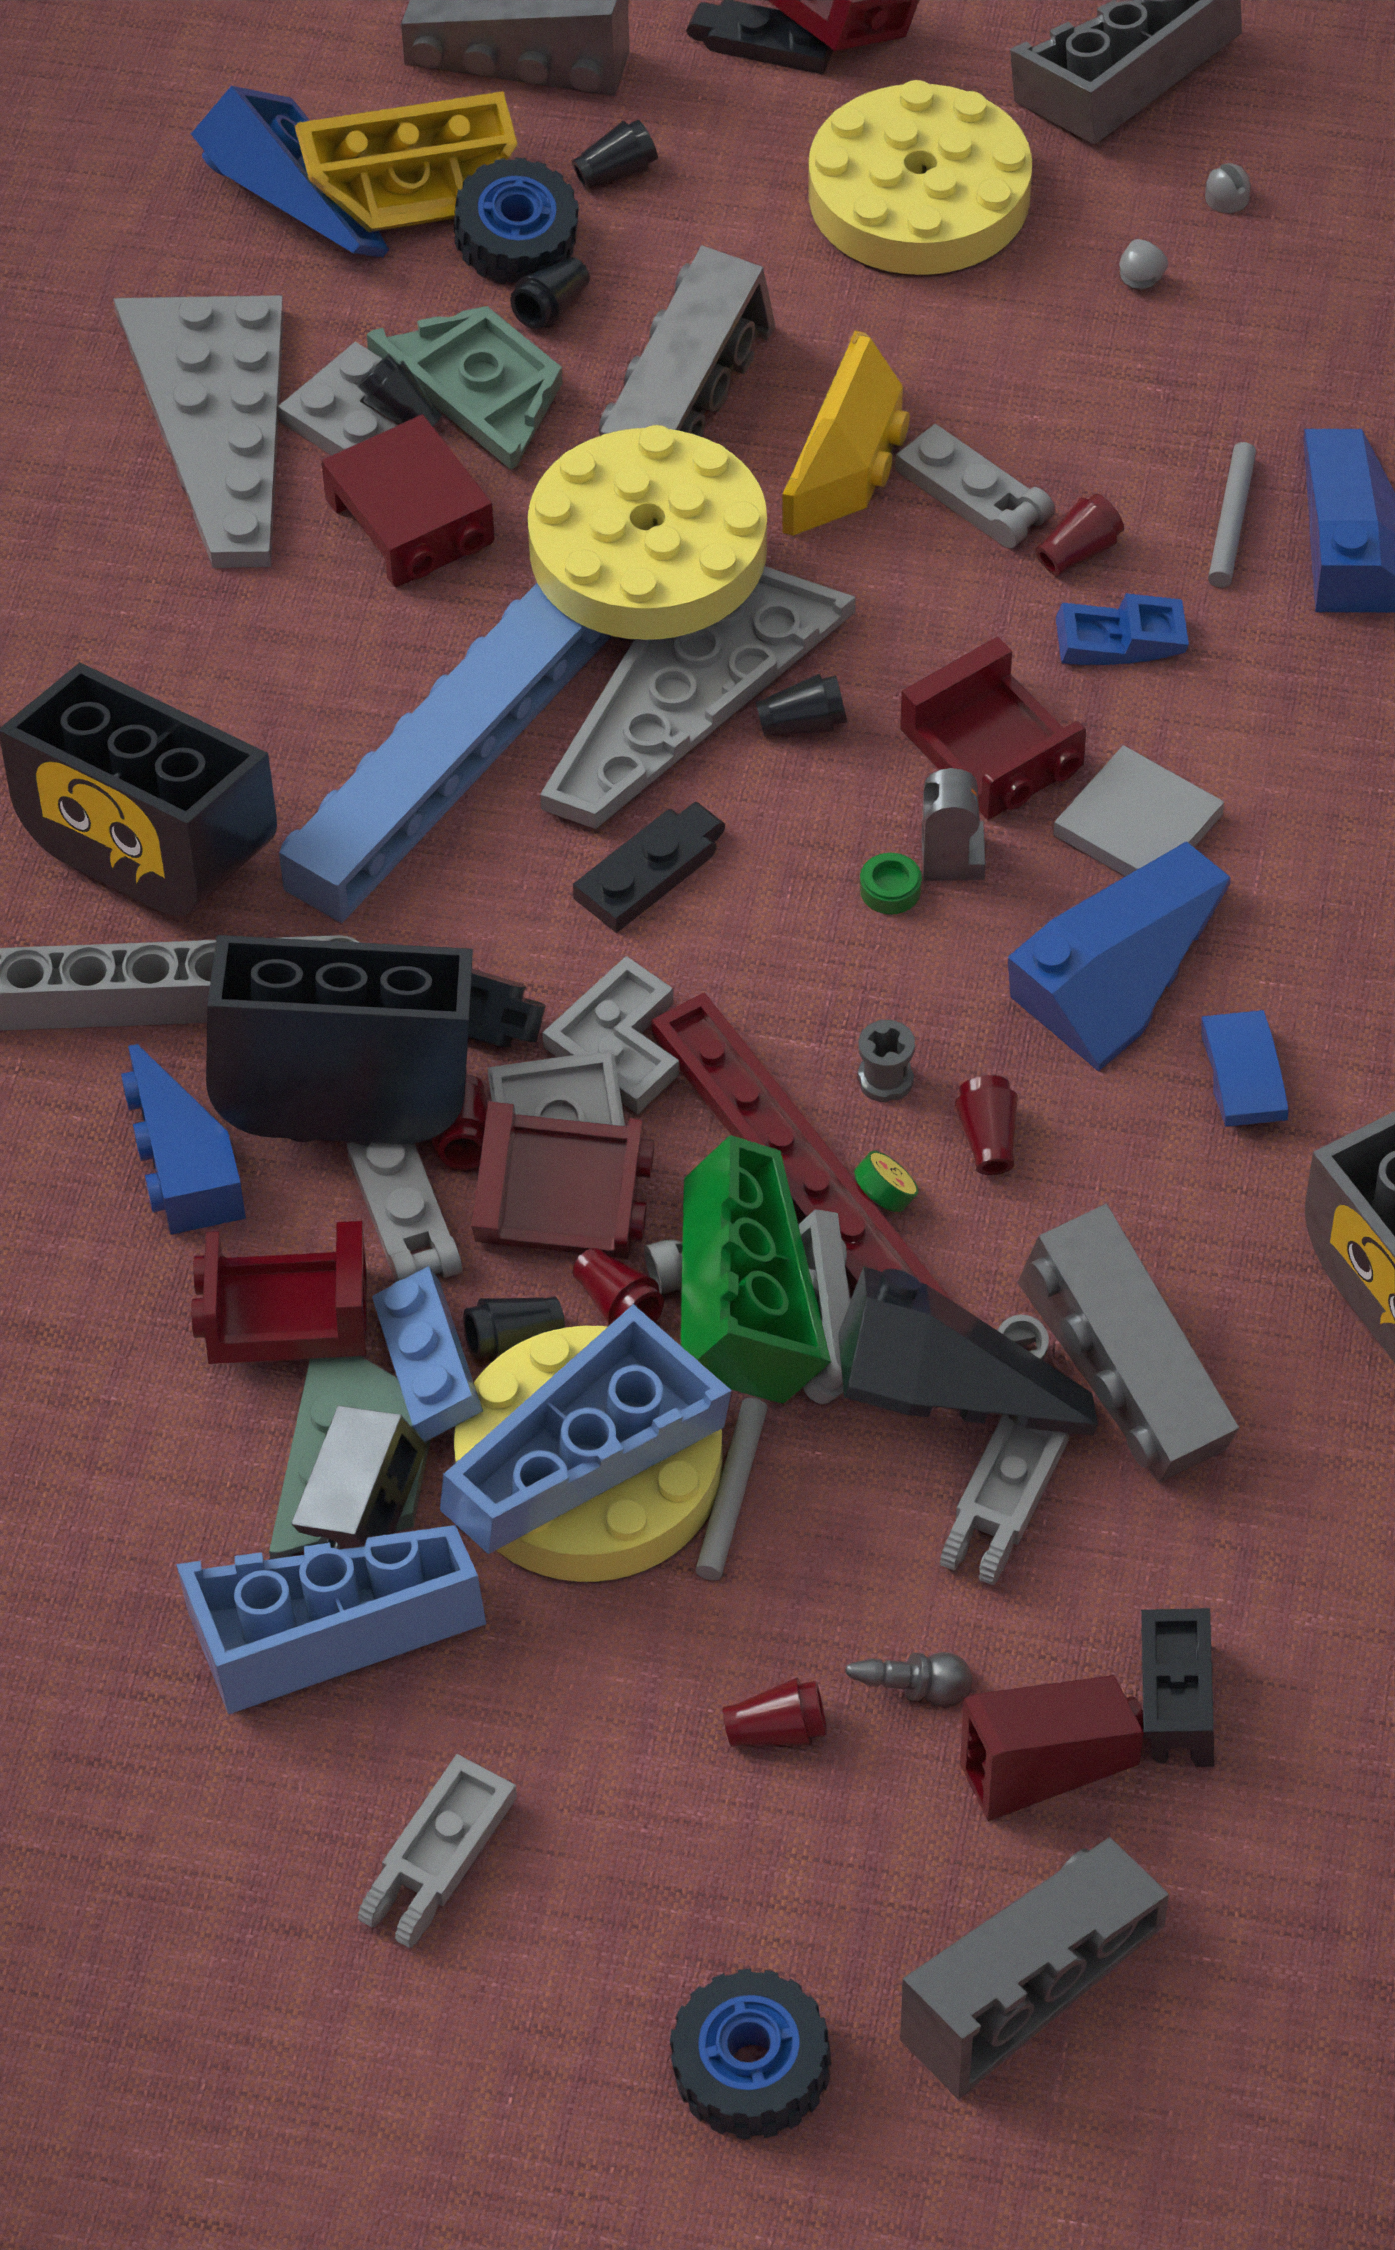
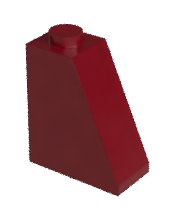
M1114 1675L977 1693L964 1698L960 1766L987 1821L1140 1765L1144 1736L1143 1709L1134 1696L1125 1697Z

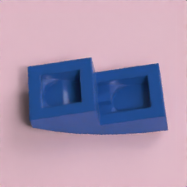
M1126 593L1119 609L1062 603L1056 615L1061 663L1114 665L1145 662L1185 653L1189 646L1182 599Z
M1264 1010L1201 1016V1038L1213 1069V1093L1225 1127L1288 1120V1104L1283 1078Z

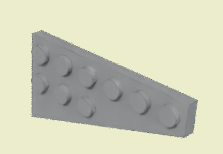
M282 295L113 298L120 327H123L128 340L131 356L141 374L146 395L168 452L171 453L174 460L177 476L182 489L187 494L193 510L195 523L212 567H271L279 423L278 406L280 403L284 324Z
M764 566L760 580L750 596L736 610L719 622L699 631L678 637L653 640L634 639L540 794L541 810L597 829L855 613L856 597Z

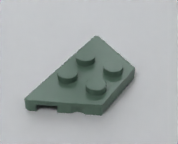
M488 306L461 311L452 317L437 316L418 320V331L386 337L384 328H380L366 334L368 350L382 359L387 354H390L398 363L404 360L435 404V407L510 470L520 462L563 383L562 367Z
M361 1356L316 1358L309 1361L269 1549L270 1559L292 1557V1554L304 1551V1546L319 1544L321 1537L299 1533L291 1523L338 1405L400 1414L417 1433L412 1425L398 1378ZM431 1439L424 1442L427 1445V1449L395 1532L414 1527Z

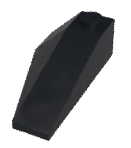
M863 1267L838 1333L844 1398L905 1415L928 1418L933 1406L961 1410L959 1415L964 1422L982 1424L985 1423L987 1415L990 1413L1007 1414L1014 1423L1023 1428L1094 1436L1098 1421L1092 1392L929 1285L920 1283L911 1274L898 1269H885L881 1272Z

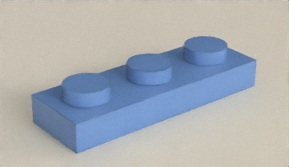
M428 1266L373 1295L372 1299L412 1425L423 1441L426 1442L483 1412L441 1283L431 1268Z

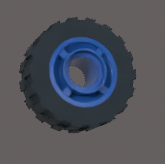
M503 158L495 160L490 165L486 166L484 164L476 168V173L472 176L468 175L463 181V188L458 190L456 196L453 234H455L457 251L460 250L462 252V259L468 266H473L477 270L476 273L484 278L486 276L493 278L495 282L506 284V282L517 283L522 277L564 261L572 256L574 244H576L579 206L578 200L574 199V190L570 184L567 185L563 176L559 172L548 169L546 164L541 162L526 161V158H516L515 160H505Z
M738 1969V1973L725 1976L723 1973L713 1977L711 1983L703 1988L699 1986L690 1994V2001L685 2007L681 2005L676 2015L677 2025L675 2030L671 2029L670 2046L672 2055L670 2056L680 2096L683 2102L687 2100L691 2113L700 2122L703 2119L711 2125L712 2130L724 2135L725 2132L736 2134L738 2139L751 2140V2136L764 2135V2138L778 2135V2131L787 2127L791 2130L802 2122L801 2118L808 2111L812 2113L820 2103L819 2096L822 2090H827L830 2080L829 2065H831V2052L825 2018H820L819 2005L811 1995L808 1997L802 1992L800 1984L791 1978L789 1981L782 1979L778 1976V1973L769 1970L760 1973L752 1972L751 1969ZM748 2045H758L768 2050L763 2058L755 2062L747 2063L734 2058L738 2050Z

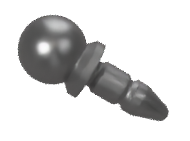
M914 1652L909 1656L907 1662L893 1660L882 1662L880 1659L871 1658L850 1663L845 1669L846 1674L850 1678L868 1686L878 1687L882 1684L885 1688L904 1689L909 1700L919 1701L924 1697L928 1702L941 1707L953 1706L961 1702L969 1693L972 1684L971 1671L967 1663L958 1655L949 1652L936 1653L928 1658L923 1653Z

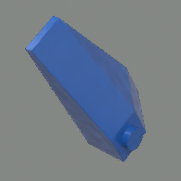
M231 86L191 133L204 150L202 158L206 164L216 173L229 177L350 252L383 258L389 251V248L380 232H368L309 180L295 125L298 122L310 121V119L293 98Z
M1304 429L1303 439L1315 612L1395 613V491L1362 429Z
M1187 841L1053 918L1008 956L1010 997L1099 1072L1144 1033L1153 1017L1155 1005L1165 988H1170L1178 975L1179 964L1192 942L1199 939L1230 886L1231 877Z

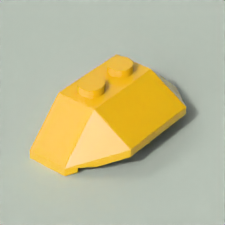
M503 91L298 122L295 125L309 180L368 232L454 219L456 196L458 190H462L463 181L468 175L472 176L476 173V168L484 164L487 166L494 163L495 160L503 158L507 160L518 144Z
M854 330L849 346L797 464L782 493V533L794 536L867 508L875 487H884L887 483L892 465V453L890 452L893 445L902 446L909 427L910 413L902 411L903 386L872 339L864 332Z

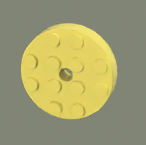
M912 80L904 85L881 88L854 98L835 110L822 124L814 137L809 155V204L811 213L821 232L834 246L851 258L866 265L889 272L913 275L940 274L961 270L998 253L1017 235L1023 226L1030 206L1031 151L1028 141L1018 124L1006 112L986 100L978 92L928 84L921 80Z
M652 425L646 428L620 430L590 439L565 452L552 464L538 482L529 504L530 561L539 587L549 601L573 621L603 634L627 639L653 640L678 637L707 628L731 614L750 596L764 570L767 555V510L759 483L746 465L734 454L726 450L725 447L695 434L668 429L660 425Z
M575 1326L544 1332L518 1343L491 1362L474 1382L483 1412L455 1427L454 1450L456 1462L602 1333L607 1326ZM722 1429L496 1551L513 1563L532 1572L559 1580L576 1582H598L619 1579L640 1573L662 1563L677 1553L697 1534L712 1511L722 1476Z

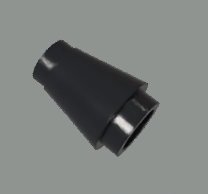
M637 119L629 124L622 121L582 152L580 156L573 159L572 165L579 181L588 190L594 186L648 171V164L658 159V153L650 134L640 120Z
M569 257L564 261L522 277L517 281L515 290L510 297V304L514 315L523 325L531 329L553 326L582 292L583 288L589 284L590 275L588 269L579 259Z
M387 354L357 385L366 395L363 400L365 403L398 425L423 414L433 427L442 417V414L435 408V404L422 388L405 361L402 360L398 363L390 354Z
M819 673L768 696L767 699L756 701L764 737L773 734L834 732V725L848 722L836 675L821 678Z
M555 1296L548 1298H480L477 1306L465 1308L463 1313L464 1333L472 1356L475 1359L488 1357L491 1362L513 1346L533 1336L565 1328L563 1310L558 1298Z

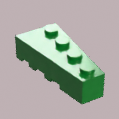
M729 1135L684 1178L680 1346L729 1389L784 1404L832 1361L781 1151Z

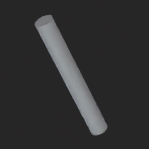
M1246 442L1238 443L1233 448L1208 576L1210 584L1220 588L1229 586L1232 581L1255 462L1256 448Z
M745 1398L742 1401L695 1570L697 1575L707 1580H719L724 1570L768 1409L767 1404L757 1398Z

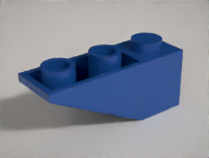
M138 1044L128 1046L133 1071L121 1073L129 1111L141 1108L144 1122L133 1124L140 1161L153 1159L156 1173L145 1175L152 1212L165 1210L170 1235L246 1219L241 1183L228 1131Z

